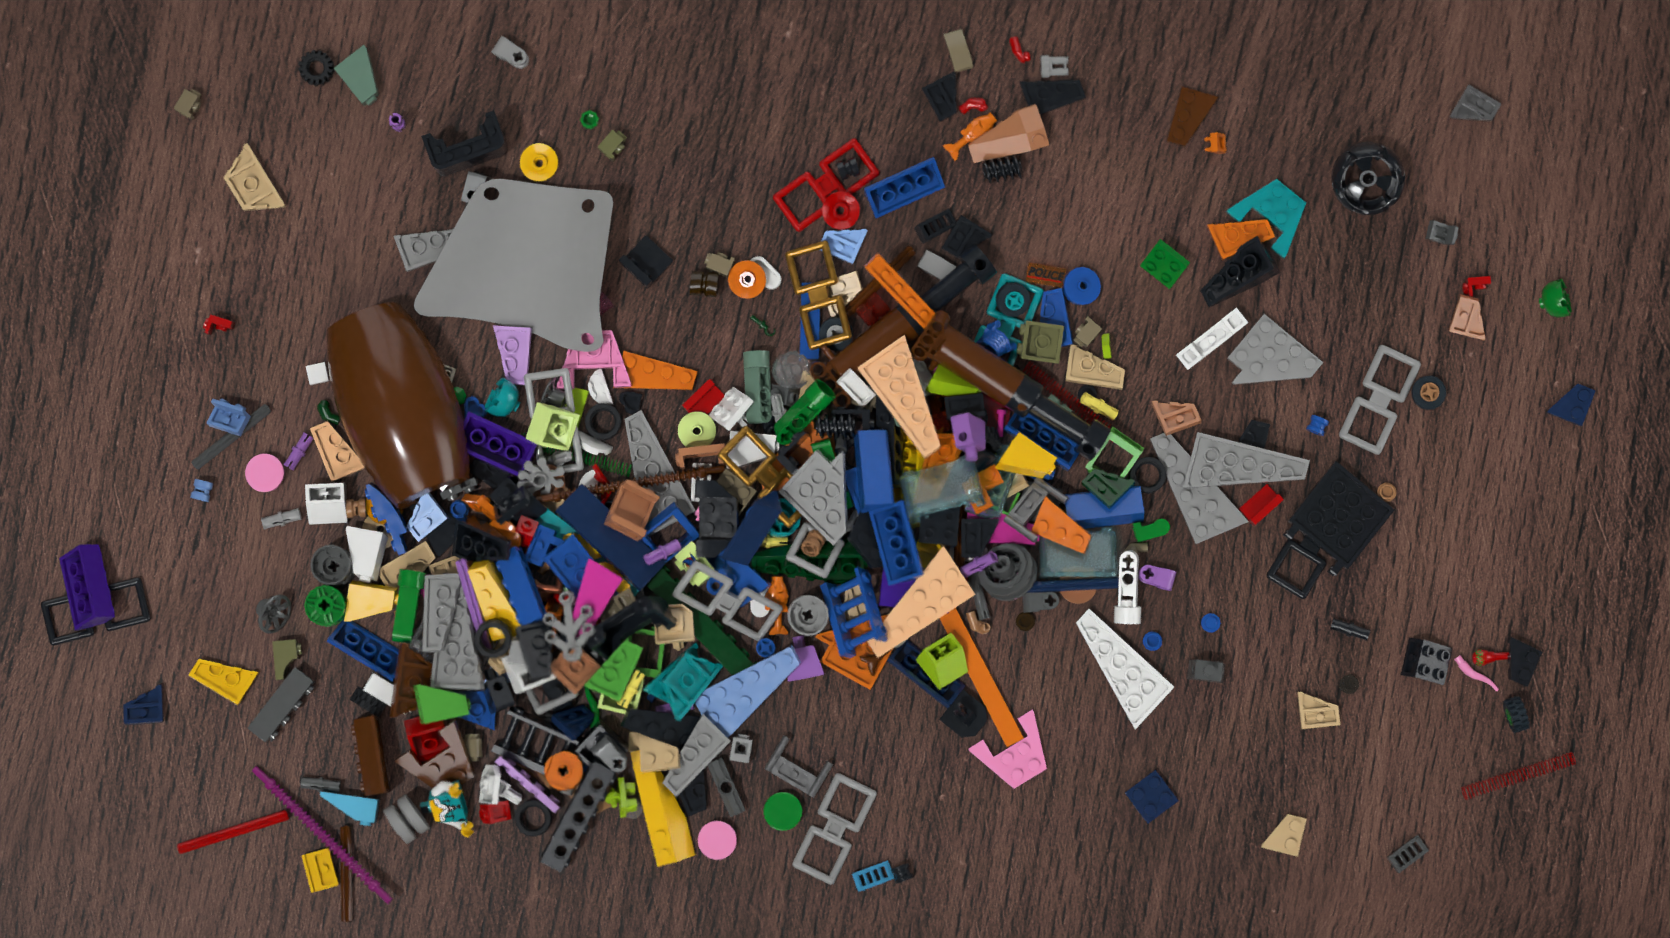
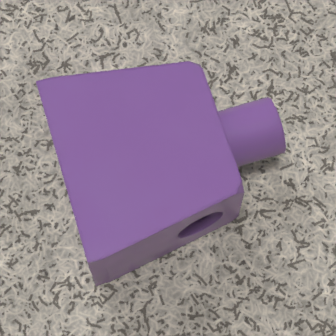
M970 413L951 417L956 447L965 452L966 461H976L978 459L977 452L986 448L985 422Z
M804 635L793 637L794 650L801 663L787 677L788 682L824 675L814 645L806 646Z

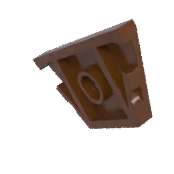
M400 643L390 710L391 718L418 709L413 685L430 687L433 664L424 660L420 654L412 651L405 643Z

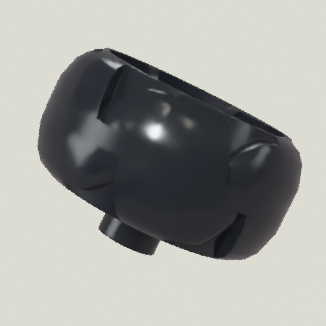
M1365 141L1353 144L1338 156L1332 168L1331 182L1336 198L1346 209L1361 215H1376L1388 210L1390 206L1399 200L1405 187V172L1400 158L1391 148L1381 143ZM1372 157L1375 160H1383L1388 165L1391 176L1377 177L1374 166L1371 164ZM1354 162H1356L1359 181L1346 185L1345 175L1349 166L1353 167L1355 165ZM1376 184L1383 190L1382 195L1374 199L1364 200L1361 197L1365 186L1371 187Z

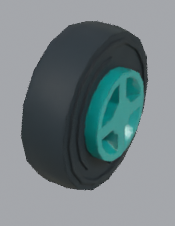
M1018 283L1003 285L996 295L998 309L1009 317L1022 315L1030 304L1028 290Z

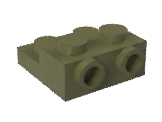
M1025 320L1024 324H1020L1019 335H1022V343H1018L1016 352L1020 354L1019 358L1059 364L1064 326Z

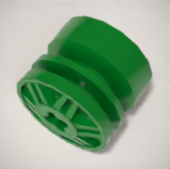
M323 585L316 587L309 592L305 599L306 615L317 625L324 627L337 626L345 618L347 598L341 591L332 586ZM325 601L326 603L330 604V607H327L326 611L323 608H321V605H323Z

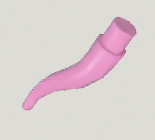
M1461 655L1454 659L1465 675L1489 684L1495 691L1499 690L1489 678L1473 670Z

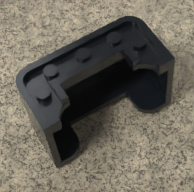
M494 110L485 113V122L479 125L482 133L480 136L447 147L443 139H435L431 133L421 136L430 162L439 175L448 176L505 155L508 147Z

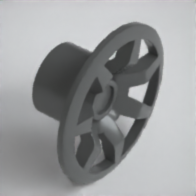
M554 377L548 382L540 403L559 408L565 407V392L556 388L558 377Z
M278 594L269 599H262L256 607L258 625L263 632L272 634L285 626L292 610L291 601L287 596ZM281 599H285L286 602L280 605ZM288 607L287 615L281 613V610H285ZM278 617L284 619V621L280 625L279 621L277 620ZM263 620H266L265 627L262 623ZM271 621H272L273 624H274L275 629L268 630V629L271 627V625H272V623H271Z

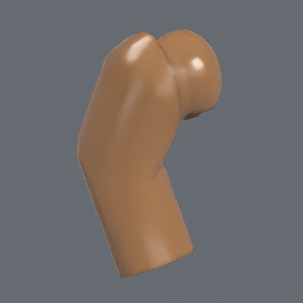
M975 610L966 613L972 631L980 634H987L990 631V624L978 620Z

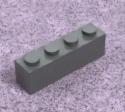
M294 667L247 729L265 743L273 742L279 734L277 730L281 725L285 726L291 719L289 716L293 710L297 711L303 704L302 698L305 695L309 696L314 690L313 684L315 681L300 669Z

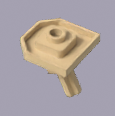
M683 604L668 605L676 626L670 630L666 629L663 625L658 628L655 626L656 645L672 643L673 648L680 651L684 648V642L695 641L693 612Z

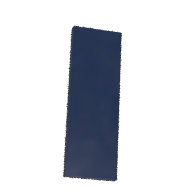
M583 484L555 511L638 591L665 565L662 560L647 565L643 557L652 552V550L641 540L636 541L606 526L604 522L609 509Z

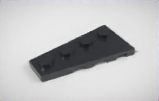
M437 501L449 518L426 537L440 558L453 545L456 519ZM418 503L409 506L412 513Z

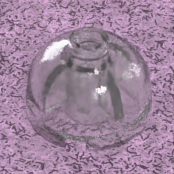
M794 350L780 354L772 365L773 378L782 388H802L808 382L806 379L807 375H809V362L803 354L797 353L798 351Z

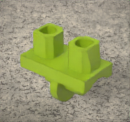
M624 777L618 778L617 792H615L614 788H611L610 793L605 797V802L611 804L612 808H616L617 803L619 804L620 818L626 817L627 812L637 811V799H626L628 795H635V783L624 782Z

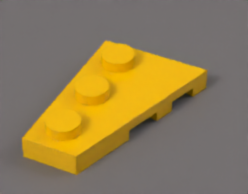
M198 659L190 671L189 677L238 706L259 673Z

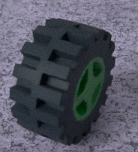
M1516 696L1504 700L1503 709L1512 732L1517 733L1529 729L1527 711L1521 698Z

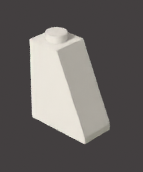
M730 431L729 441L738 433V431ZM755 433L774 454L775 451L779 450L780 443L776 440V435ZM747 436L728 453V457L739 468L767 458Z
M346 526L354 574L362 582L370 583L371 580L377 581L388 537L383 532Z
M373 673L363 690L391 706L394 684Z

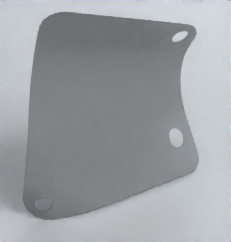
M507 179L486 181L472 195L416 296L414 302L415 310L420 315L427 317H459L510 327L532 328V333L571 350L591 352L599 349L604 341L599 302L613 209L611 195L600 190L556 187ZM489 187H494L499 191V196L495 200H488L484 196V191ZM587 199L594 202V209L589 213L584 212L582 209V203ZM584 333H589L593 336L594 342L586 345L582 342L581 336Z

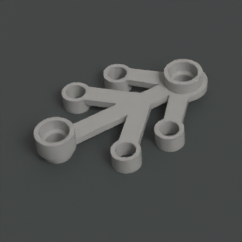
M564 591L560 594L559 601L564 606L565 625L556 620L552 613L545 614L543 621L547 626H552L567 636V643L560 640L554 631H548L545 634V640L549 644H554L563 650V656L567 661L575 662L582 656L581 647L595 633V628L592 624H584L593 615V610L588 605L582 606L580 616L573 622L572 606L576 603V597L571 591ZM569 595V598L564 600L565 596ZM589 609V613L584 614L585 610ZM549 617H552V620L550 622H547V619ZM582 627L583 633H582L581 636L575 641V635H576V633L579 631V629ZM591 627V631L586 632V629ZM551 635H554V638L552 640H549V637ZM572 649H575L573 654H569Z

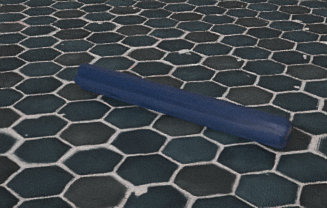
M1119 578L1035 581L1027 593L1119 588Z

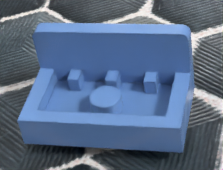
M212 399L211 403L215 407L207 424L210 427L241 436L251 417L245 411L246 408L240 404L231 405L224 399Z

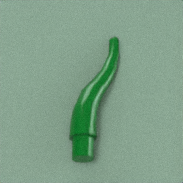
M585 687L590 711L594 714V721L590 724V728H592L599 721V708L590 689Z

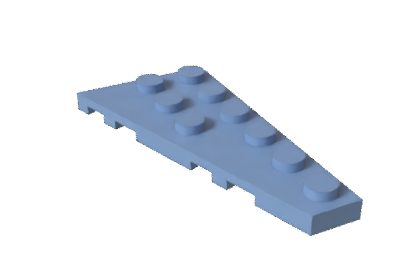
M790 646L705 689L695 704L701 715L704 714L729 738L795 670L801 661L793 646Z

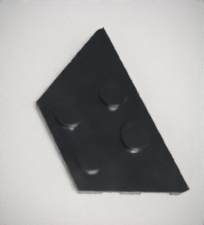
M859 512L847 539L870 569L880 568L883 566L870 514L869 512Z

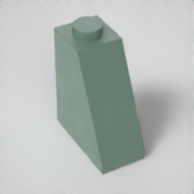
M363 45L334 67V69L363 106H370L377 100L376 97L379 93L369 52Z

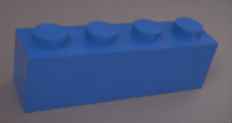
M514 546L510 548L509 560L496 561V567L503 575L504 579H502V582L509 591V601L516 609L518 623L526 625L541 622L544 615L547 614L523 549Z

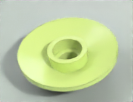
M699 411L685 415L678 426L679 439L686 447L710 445L716 435V426L713 419L706 413ZM696 427L701 431L698 435L693 433V429Z

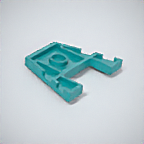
M1276 179L1229 208L1226 213L1237 222H1240L1250 209L1253 208L1265 219H1268L1272 225L1282 232V235L1273 244L1271 249L1284 259L1288 253L1306 202Z

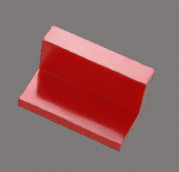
M709 379L682 407L688 413L699 411L708 415L713 407L724 398V394Z
M1266 484L1238 510L1255 526L1284 499Z

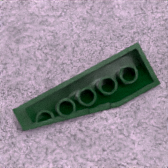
M826 540L819 554L815 557L806 555L800 545L795 556L823 569L835 545ZM843 540L844 546L826 578H822L788 561L786 555L792 544L757 552L752 558V569H755L757 572L773 575L782 573L791 578L800 576L806 577V580L809 581L818 579L824 580V583L828 582L831 584H843L856 578L855 568L868 570V565L849 540Z

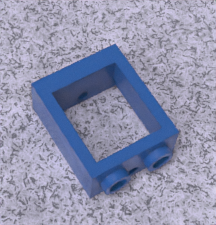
M674 502L645 526L646 534L640 540L653 551L658 549V546L648 534L672 515L687 531L677 539L681 545V550L699 537L696 527ZM680 551L671 554V555L668 556L667 559H665V560H664V559H661V560H662L664 563H667L670 559H672V558H673L677 553H679Z

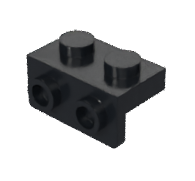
M983 393L944 397L947 421H951L953 416L970 413L981 420L986 415Z

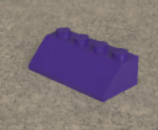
M468 411L463 425L465 436H467L466 446L468 455L517 478L520 471H527L524 469V463L526 461L533 462L538 445L527 440L526 437Z
M99 544L78 545L60 557L59 560L75 630L104 624L114 618V607L111 601Z

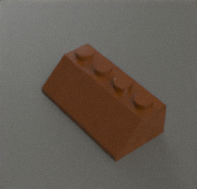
M374 715L354 719V724H351V731L353 736L356 735L357 743H354V751L356 755L359 754L360 762H357L358 774H362L363 781L360 782L361 793H365V796L390 793L379 719Z

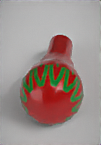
M1478 649L1473 652L1472 661L1477 666H1484L1495 662V660H1508L1509 652L1494 653V651Z

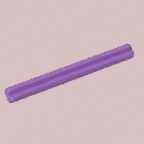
M460 559L455 563L474 629L477 632L478 627L484 622V618L468 574L467 560ZM486 629L482 635V642L487 648L492 649Z

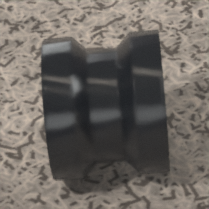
M909 863L891 869V872L895 874L896 884L914 877L909 871Z

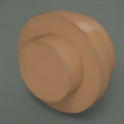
M1383 483L1378 487L1377 495L1385 502L1392 501L1396 496V488L1391 483Z

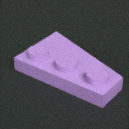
M493 326L506 379L514 385H525L524 375L529 372L532 328Z

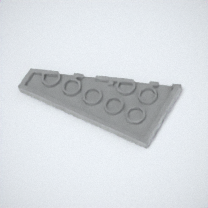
M1197 432L1183 488L1305 480L1310 460Z
M461 584L444 652H434L430 687L436 689L485 690L478 651L475 645L472 618Z

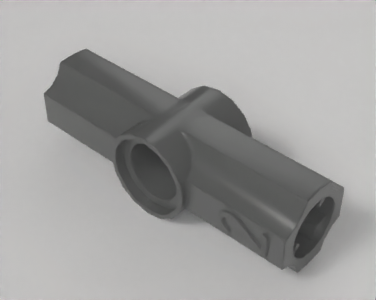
M723 758L707 765L730 818L746 811ZM729 782L732 790L729 793L722 792V783Z

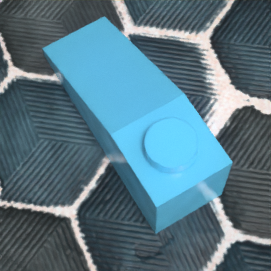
M320 792L321 797L354 820L360 821V825L371 826L372 823H377L380 800Z

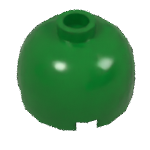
M1562 278L1545 285L1542 290V297L1539 298L1541 309L1545 308L1550 316L1556 318L1571 316L1572 313L1570 297L1564 289L1567 287Z

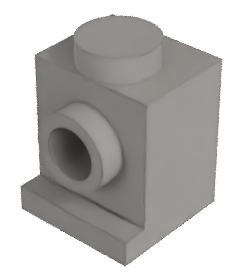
M738 734L737 738L733 737L730 760L749 763L753 740H749V736ZM739 745L745 746L744 752L738 751Z

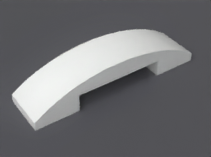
M1235 308L1194 342L1176 354V356L1186 369L1189 370L1248 324L1240 311Z

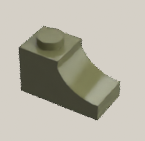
M296 639L272 642L275 678L278 681L286 679L288 667L294 660L300 659L299 655H302V645Z

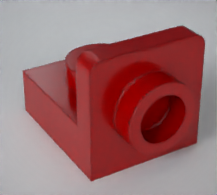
M1491 276L1467 278L1465 283L1462 284L1463 294L1473 297L1472 287H1475V290L1486 289V286L1491 284Z
M210 314V317L205 319L203 325L204 333L211 335L214 325H216L215 329L227 332V329L233 330L235 323Z
M523 515L519 519L515 532L521 534V538H523L521 546L528 549L539 522Z
M498 801V805L481 804L479 816L483 824H493L512 819L509 801Z

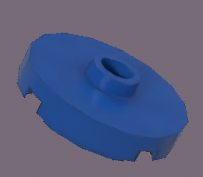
M1075 268L1065 276L1063 292L1066 298L1073 304H1090L1100 294V279L1090 268ZM1081 282L1085 284V289L1080 287Z

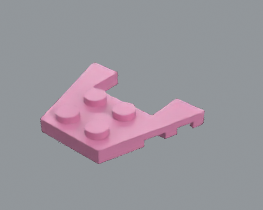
M602 330L604 341L602 346L595 351L583 352L568 349L562 368L569 370L572 389H575L574 370L613 368L614 388L632 387L612 330ZM584 333L581 336L582 342L586 345L594 342L593 336L589 333ZM560 376L556 388L559 390H564L562 376Z
M1033 710L1018 718L1027 737L993 757L984 740L968 748L973 755L1013 789L1047 769Z

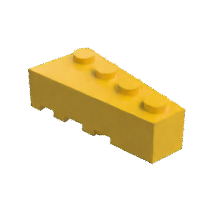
M483 560L474 562L468 569V574L484 620H500L510 628L512 636H516L515 628L522 625L516 619L517 612L509 601L510 594L503 585L502 579L504 578L493 561ZM488 628L492 641L505 638L500 629Z

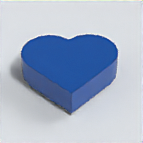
M471 396L465 400V418L468 411L482 418L487 415L485 405L480 404L476 397Z

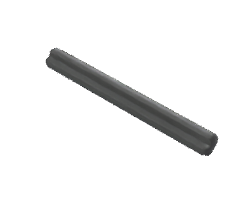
M266 404L250 415L251 417L242 435L271 413V409ZM231 433L225 434L192 460V465L197 470L241 436Z

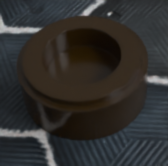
M1022 612L1016 617L1015 623L1019 630L1029 631L1034 627L1035 619L1031 613Z

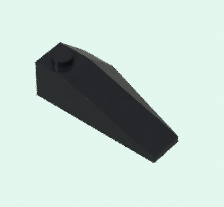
M1258 236L1241 245L1236 250L1237 252L1234 256L1226 261L1225 266L1200 290L1208 307L1221 303L1281 273L1272 255Z
M473 515L456 519L452 549L453 556L466 559L467 561L509 560L511 541L489 523Z

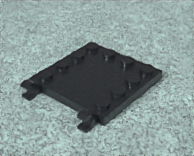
M1334 461L1288 519V522L1292 525L1284 532L1283 536L1289 540L1295 536L1298 530L1336 561L1327 571L1330 575L1336 576L1342 567L1349 569L1395 509L1337 461Z

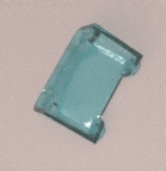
M966 456L960 457L957 461L916 472L912 470L906 471L900 477L906 511L911 524L921 522L920 517L922 515L927 518L929 517L928 514L965 504L968 507L970 502L976 503L977 507L986 505L976 462L966 461Z
M1101 528V531H1087L1092 535L1085 554L1039 535V578L1053 576L1055 578L1118 577L1116 531H1112V528Z

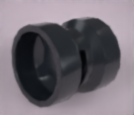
M855 157L849 158L846 163L843 161L836 162L841 180H846L848 175L854 177L860 175Z

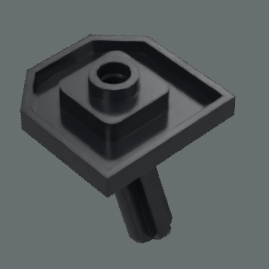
M962 690L939 720L961 738L976 736L987 722L986 707L965 690Z

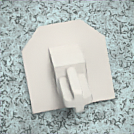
M497 765L485 766L480 781L479 803L498 805V797H504L518 805L522 801L523 796L510 788V784L500 779L501 775Z

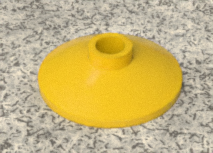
M537 143L530 145L523 151L520 158V167L527 178L533 181H545L555 174L558 167V158L550 146ZM538 160L543 161L541 167L536 166Z

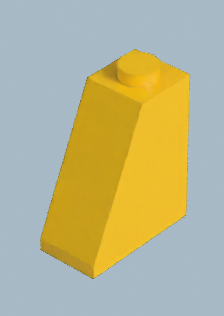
M1019 432L995 468L1043 479L1046 474L1051 475L1056 465H1054L1057 457Z
M353 580L349 584L344 621L349 622L393 610L398 602V588Z

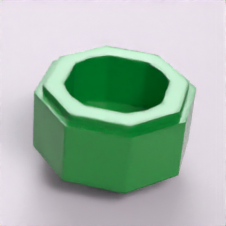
M588 110L582 113L580 122L583 128L592 130L597 127L599 118L596 112Z
M454 387L459 405L464 404L467 398L464 389Z

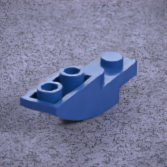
M373 482L368 483L364 491L367 499H371L373 517L377 518L378 522L386 519L387 522L384 524L387 533H391L393 538L391 545L394 552L397 551L398 555L406 553L408 549L403 533L408 532L409 529L400 510L392 504L377 485Z

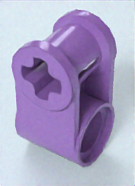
M1145 565L1139 569L1138 579L1142 583L1172 591L1176 576L1175 571L1152 565ZM1148 569L1149 574L1152 575L1146 579L1145 574H1143V572L1147 571Z

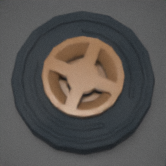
M1423 376L1413 384L1411 390L1412 399L1418 407L1425 410H1433L1444 402L1446 388L1437 377Z

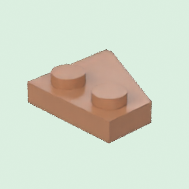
M1462 294L1459 295L1449 326V332L1485 341L1479 299Z

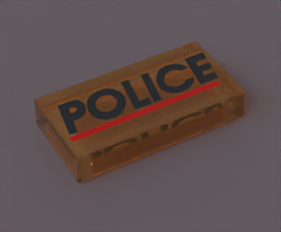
M1029 262L1025 282L1063 288L1066 269Z

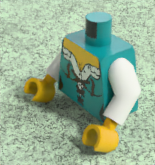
M459 780L451 783L446 781L439 782L430 790L429 801L420 803L422 814L432 812L437 823L442 822L460 829L463 836H471L474 833L471 830L473 823L465 822L467 821L468 808Z

